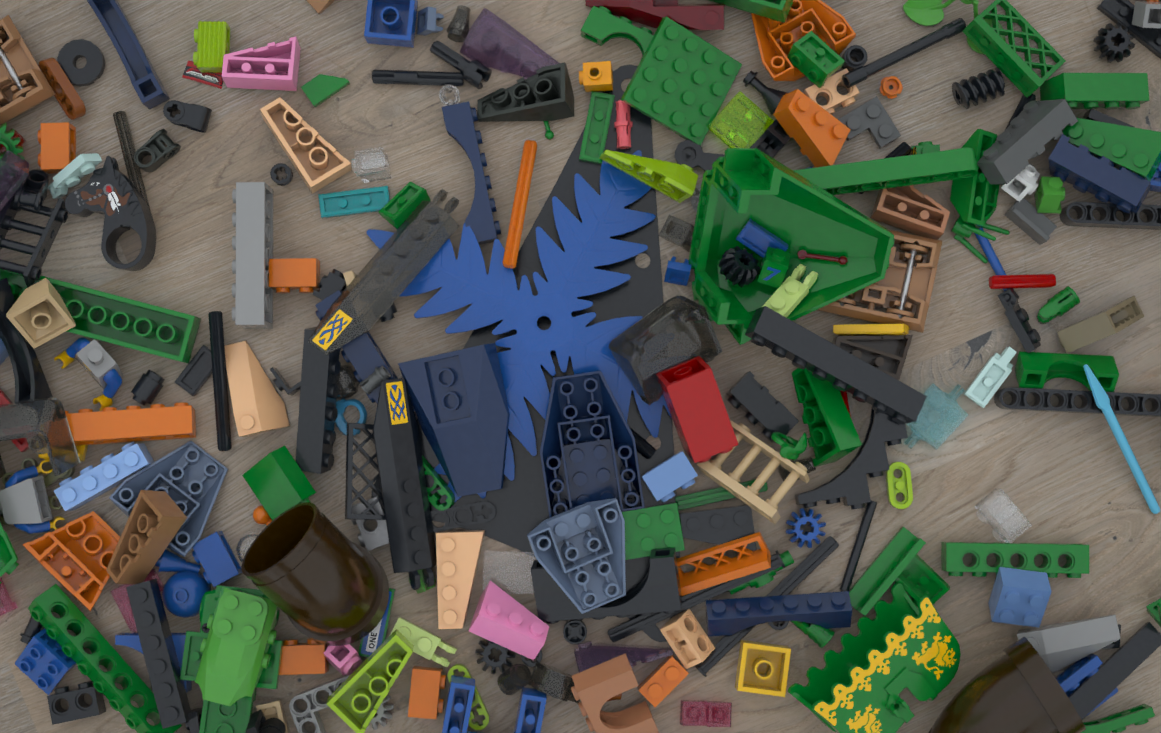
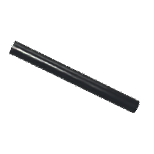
M871 501L866 505L839 590L849 591L877 502Z

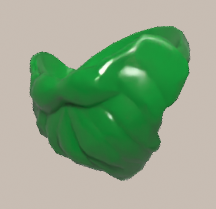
M773 432L771 438L781 446L780 455L783 458L797 460L799 455L806 450L807 435L805 432L799 441L780 432Z

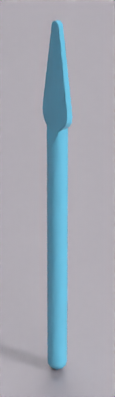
M1085 364L1083 368L1096 405L1102 410L1150 511L1153 514H1158L1160 507L1110 406L1109 396L1090 367Z

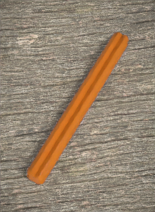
M526 140L524 142L503 257V266L505 268L514 269L517 263L537 151V143L534 140Z

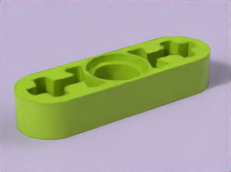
M463 664L453 665L447 675L449 683L451 676L455 674V669H458L459 672L464 671L465 675L463 677L472 678L468 668ZM475 685V701L472 703L471 708L479 703L481 707H477L476 710L479 715H484L485 718L482 720L483 724L473 722L475 713L472 709L468 724L474 730H482L488 725L490 715Z

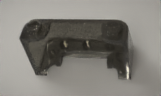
M675 296L668 299L614 338L609 344L613 357L640 398L649 405L658 401L663 394V388L658 382L656 373L697 356H700L705 362H710L722 352L705 307L684 296Z

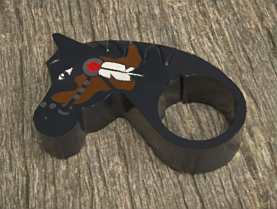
M107 156L103 168L94 170L93 175L85 186L71 192L66 197L65 207L70 214L80 217H88L94 212L105 214L101 250L105 260L115 268L139 271L149 265L154 257L156 249L155 224L148 205L130 179L119 171L117 160ZM132 228L140 236L141 251L134 261L123 264L117 257L116 243L124 232Z

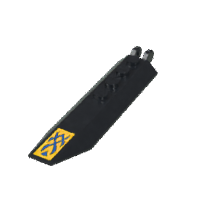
M405 378L381 381L373 436L393 572H408L411 588L417 590L421 585L420 575L417 570L422 569L424 583L427 587H431L434 585V574L431 567L437 565L418 425Z

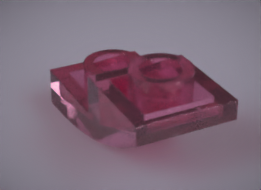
M681 700L680 725L731 727L732 703Z

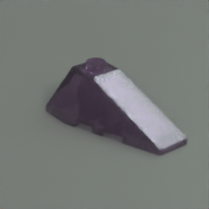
M485 7L471 26L460 50L461 54L472 61L477 60L486 67L494 68L504 73L519 75L526 79L537 74L536 70L542 67L559 64L554 58Z
M591 641L577 644L578 648L574 649L579 673L625 653L632 668L639 661L641 663H648L674 655L671 647L608 643L592 644Z

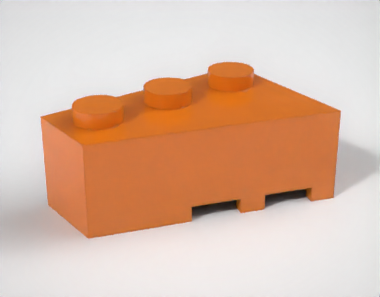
M799 89L783 95L773 114L789 137H793L801 147L800 152L803 156L807 155L814 165L812 168L833 165L851 130Z

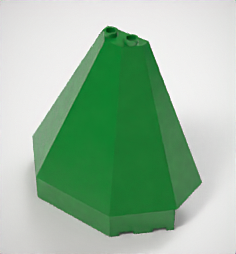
M727 148L725 156L719 157L712 164L713 169L706 170L703 173L688 260L691 269H694L695 281L691 283L694 301H698L696 321H715L717 325H725L739 345L751 340L750 337L745 335V332L756 309L761 308L778 289L757 282L758 275L752 283L741 288L738 284L733 286L730 280H725V275L720 274L721 268L718 264L723 257L722 255L730 248L736 246L741 250L746 248L750 254L753 253V258L759 260L757 265L760 267L763 257L736 240L737 235L749 219H752L789 245L785 251L791 253L789 267L782 283L789 276L791 277L794 269L800 264L806 266V270L799 282L803 283L811 271L818 273L817 280L809 289V293L787 317L791 321L885 278L886 270L889 267L891 248L894 246V234L757 148ZM805 250L811 254L832 257L845 256L848 261L845 265H840L839 262L813 258L802 260L798 257V252Z

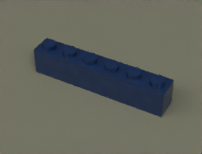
M338 290L315 305L318 309L315 313L322 323H328L338 310L343 311L352 318V321L341 332L343 340L341 354L347 363L351 362L354 366L355 371L353 373L359 383L371 375L376 367L382 365L391 375L388 378L389 380L398 379L365 324L357 317L355 308L343 290ZM381 385L369 395L367 394L372 403H378Z

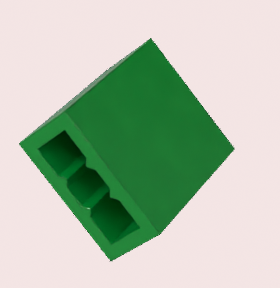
M286 446L270 452L242 475L272 521L295 505L311 502L309 498L316 493Z

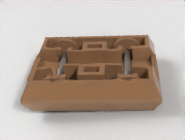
M9 15L0 19L1 126L55 95Z
M889 230L894 234V244H899V249L905 251V253L896 251L894 246L891 248L889 267L886 270L885 278L848 295L847 298L845 296L817 309L818 311L879 324H906L909 326V330L923 333L942 241ZM856 302L869 305L868 309L856 307ZM874 307L885 308L886 313L875 311Z

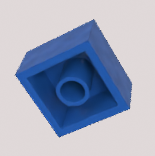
M368 0L364 31L367 43L414 48L418 0Z

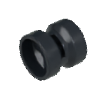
M582 620L566 622L563 630L566 641L576 645L585 640L587 628Z

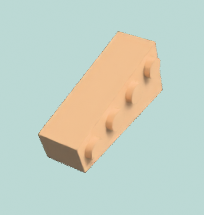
M281 97L260 109L262 118L312 194L352 170L351 163L322 138L313 127L308 125Z
M485 530L439 531L436 533L438 629H462L465 625Z

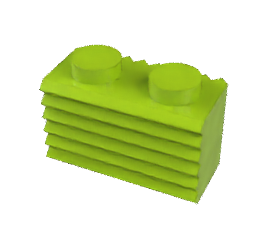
M199 21L198 29H194V41L198 43L197 51L193 53L194 65L197 66L200 72L222 73L223 57L225 54L230 53V26L224 21Z

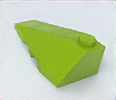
M605 150L600 156V159L679 203L691 197L695 191L698 175L688 165H680L611 150Z

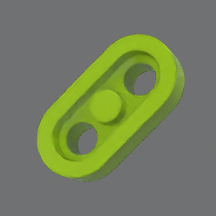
M893 462L885 473L888 501L894 508L905 509L913 501L911 471L905 463ZM896 469H899L901 472L899 478H895L893 475ZM897 493L903 494V500L900 502L896 500Z

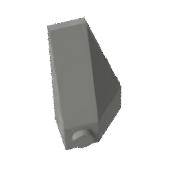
M1115 614L1045 625L1039 628L1020 629L1017 633L1018 640L1023 637L1027 638L1052 674L1121 639Z

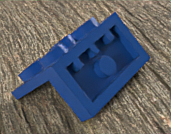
M45 628L33 636L15 662V665L47 695L51 694L65 674L77 665L71 657L63 653L59 643L48 636Z
M1090 654L1076 661L1058 675L1056 680L1066 695L1069 696L1088 677L1097 673L1100 665L1103 663L1097 655ZM1115 688V689H1114L1101 703H1099L1091 712H1093V711H1094L1095 709H1097L1100 705H1102L1104 702H1106L1109 698H1111L1113 695H1115V694L1118 692V689Z

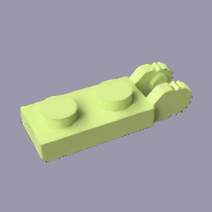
M800 264L794 269L791 277L789 276L762 307L766 306L787 318L809 293V289L817 280L818 273L811 271L806 276L804 282L801 283L799 280L804 275L806 266Z
M401 617L398 618L391 634L397 629L414 645V653L428 660L432 659L434 662L445 667L449 666L450 662L448 659L434 652L437 646H439L446 652L455 654L457 648L442 641V638Z

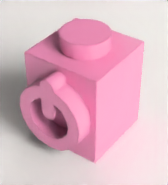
M350 644L342 646L328 645L324 652L327 661L343 676L352 674L362 662L358 652Z

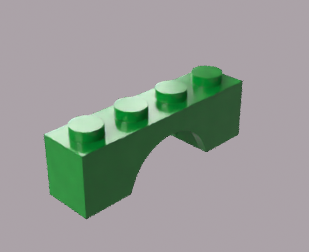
M593 6L581 28V37L600 46L611 39L625 38L634 42L639 47L643 57L654 36L653 32L648 28H638L632 25V21L620 16L618 18L612 15V12L603 6H599V8Z
M1019 351L1015 365L1019 388L1043 389L1045 383L1051 379L1069 378L1082 383L1091 391L1083 368L1085 364L1090 367L1105 392H1114L1119 377L1114 356L1028 353Z

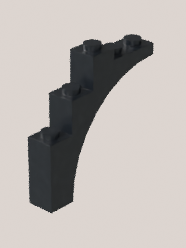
M871 408L870 424L856 456L842 472L829 482L813 490L795 494L796 504H802L803 508L817 506V501L826 500V504L838 503L840 498L843 497L844 506H851V510L865 508V503L871 502L866 474L869 473V478L883 476V471L889 470L885 442L887 441L888 446L902 444L901 439L908 438L906 425L893 421L892 416L887 413L882 414Z

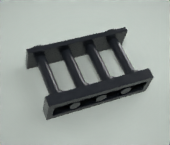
M9 186L0 203V250L6 248L32 255L27 266L0 259V269L22 274L28 288L40 279L43 263L62 223L67 221L68 211L66 210L64 199L60 198L55 208L42 206L39 212L28 206H15L14 199L18 187ZM21 210L50 217L46 227L14 220L17 211ZM15 229L41 237L37 246H32L5 239L8 230Z

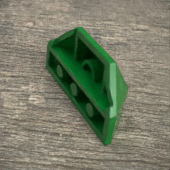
M977 129L962 148H973L977 163L983 156L984 151L995 143L997 134ZM977 164V175L952 181L950 201L964 222L983 227L996 210L1000 184H990Z

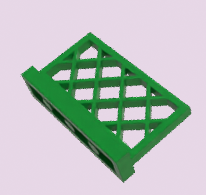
M995 0L962 31L1026 98L1036 91L1066 61L1007 0ZM998 4L1005 10L1006 15L997 14ZM983 18L992 19L993 28ZM998 20L1007 22V30L999 29ZM1013 23H1018L1022 28V32L1014 31ZM1000 35L1008 36L1009 44H1007L1000 37ZM1014 37L1023 38V46L1015 45ZM1029 39L1034 40L1038 44V49L1030 47ZM1016 52H1023L1025 61ZM1031 54L1039 55L1040 63L1031 62ZM1045 56H1050L1056 64H1046ZM1032 68L1041 70V78L1032 70Z

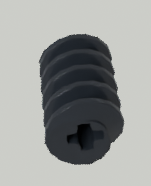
M996 67L995 70H988L986 74L979 73L977 77L971 76L968 80L962 79L960 84L954 82L952 84V93L956 103L959 106L963 104L966 109H969V101H972L973 105L977 106L978 98L983 103H986L987 95L992 100L996 99V92L1001 97L1004 96L1005 83L1003 75L999 68Z

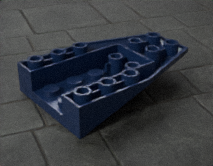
M495 343L398 363L402 376L405 378L422 431L457 496L502 489L510 413Z
M601 370L553 377L540 448L549 517L551 518L587 502L613 498L617 499L621 512L645 508L635 437Z

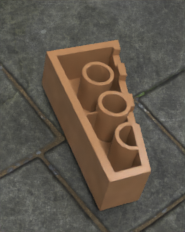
M140 490L106 569L116 584L142 583L187 519V516L166 491Z

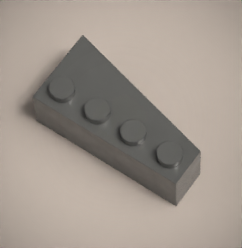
M1065 99L1030 101L1024 106L1023 111L1010 122L1009 127L998 135L995 143L984 151L977 164L990 184H1008L1029 165L1027 160L1041 155L1046 150L1045 144L1052 139L1057 140L1063 134L1061 130L1067 125L1073 126L1078 120Z

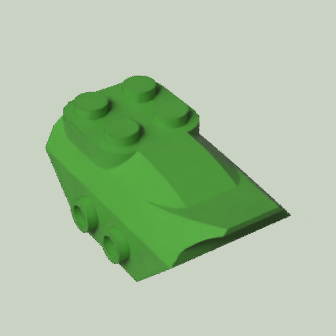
M221 587L214 615L211 614L207 622V628L210 629L208 637L203 639L200 647V652L203 655L195 683L200 686L203 700L232 706L237 700L245 696L252 697L263 668L267 669L271 655L267 654L269 645L274 644L277 635L274 627L278 606L269 598Z

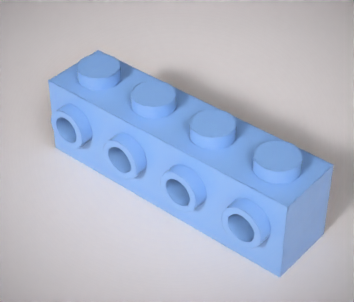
M134 441L121 448L122 452L115 456L113 453L100 460L101 464L98 466H88L80 471L81 475L77 478L69 477L60 482V487L54 490V493L64 511L78 509L154 463L145 444H135Z

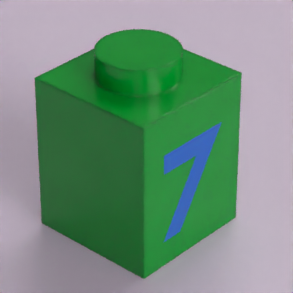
M768 246L760 265L757 282L779 288L789 267L791 253Z

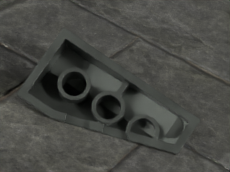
M566 63L542 67L536 70L537 74L527 79L522 77L516 80L517 84L507 89L500 88L478 99V121H554L574 117V94Z

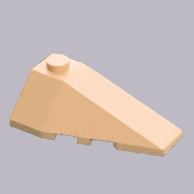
M247 341L226 345V370L239 437H248L289 427L290 423L285 403L264 372Z

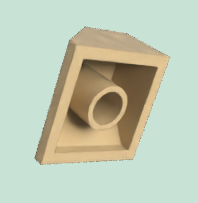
M47 278L26 288L6 313V317L33 349L76 326L60 294Z

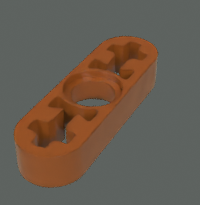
M48 58L40 61L39 67L55 92L54 96L67 117L71 120L83 117L86 113L85 105L57 60Z

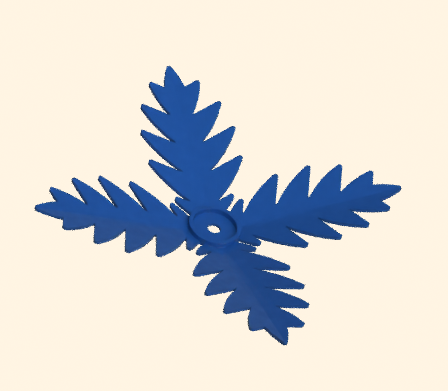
M637 150L632 155L642 157V151ZM603 160L600 170L601 195L580 174L576 173L574 175L575 200L582 223L556 196L552 198L555 225L565 252L561 250L541 227H536L539 258L548 280L546 282L537 272L533 273V280L538 292L537 296L532 294L526 275L522 276L520 290L518 291L513 269L503 266L505 249L499 239L494 240L489 273H486L484 258L476 236L471 227H466L465 223L463 224L457 260L450 238L444 226L435 215L431 219L426 247L416 230L409 223L402 230L397 229L396 233L383 230H367V235L385 253L374 263V268L385 271L413 270L391 291L392 297L419 295L441 287L414 314L415 318L442 315L472 304L445 329L447 334L476 330L500 320L503 321L492 331L493 335L503 334L514 329L517 331L515 335L499 339L495 344L498 347L511 348V350L497 353L510 413L508 429L532 456L537 455L536 438L524 397L546 420L550 393L540 365L551 376L556 374L550 354L551 351L556 352L559 367L564 373L567 371L569 357H571L574 374L601 370L626 422L631 392L633 391L639 413L654 438L658 437L663 405L671 417L656 373L697 357L673 356L647 363L675 337L673 333L643 336L617 345L619 341L643 321L642 316L614 318L586 327L596 317L595 312L585 313L576 317L571 315L572 312L593 306L592 301L577 299L578 297L607 291L631 279L629 274L595 269L594 267L621 262L648 249V246L644 244L611 239L610 237L634 231L656 218L652 213L624 208L640 199L652 187ZM542 316H546L551 320V326L547 330H541L537 326V320ZM508 435L504 475L510 481H513L515 478V464L511 441ZM439 463L434 470L437 474L446 475ZM449 481L448 487H449V488L451 489V491L454 493V495H455V502H456V501H457L458 499H460L462 496H460V497L457 496L455 490L453 489V487H452V485H451V483H450V481ZM482 492V493H477V494H478L481 498H485L487 492Z

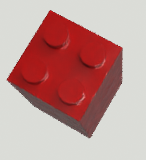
M700 356L656 373L682 447L694 463L706 462L711 456L718 453H727L733 447L739 445L712 369Z

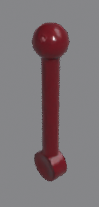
M805 250L798 252V257L802 260L813 258L839 262L840 265H845L848 261L845 256L832 257L811 254Z

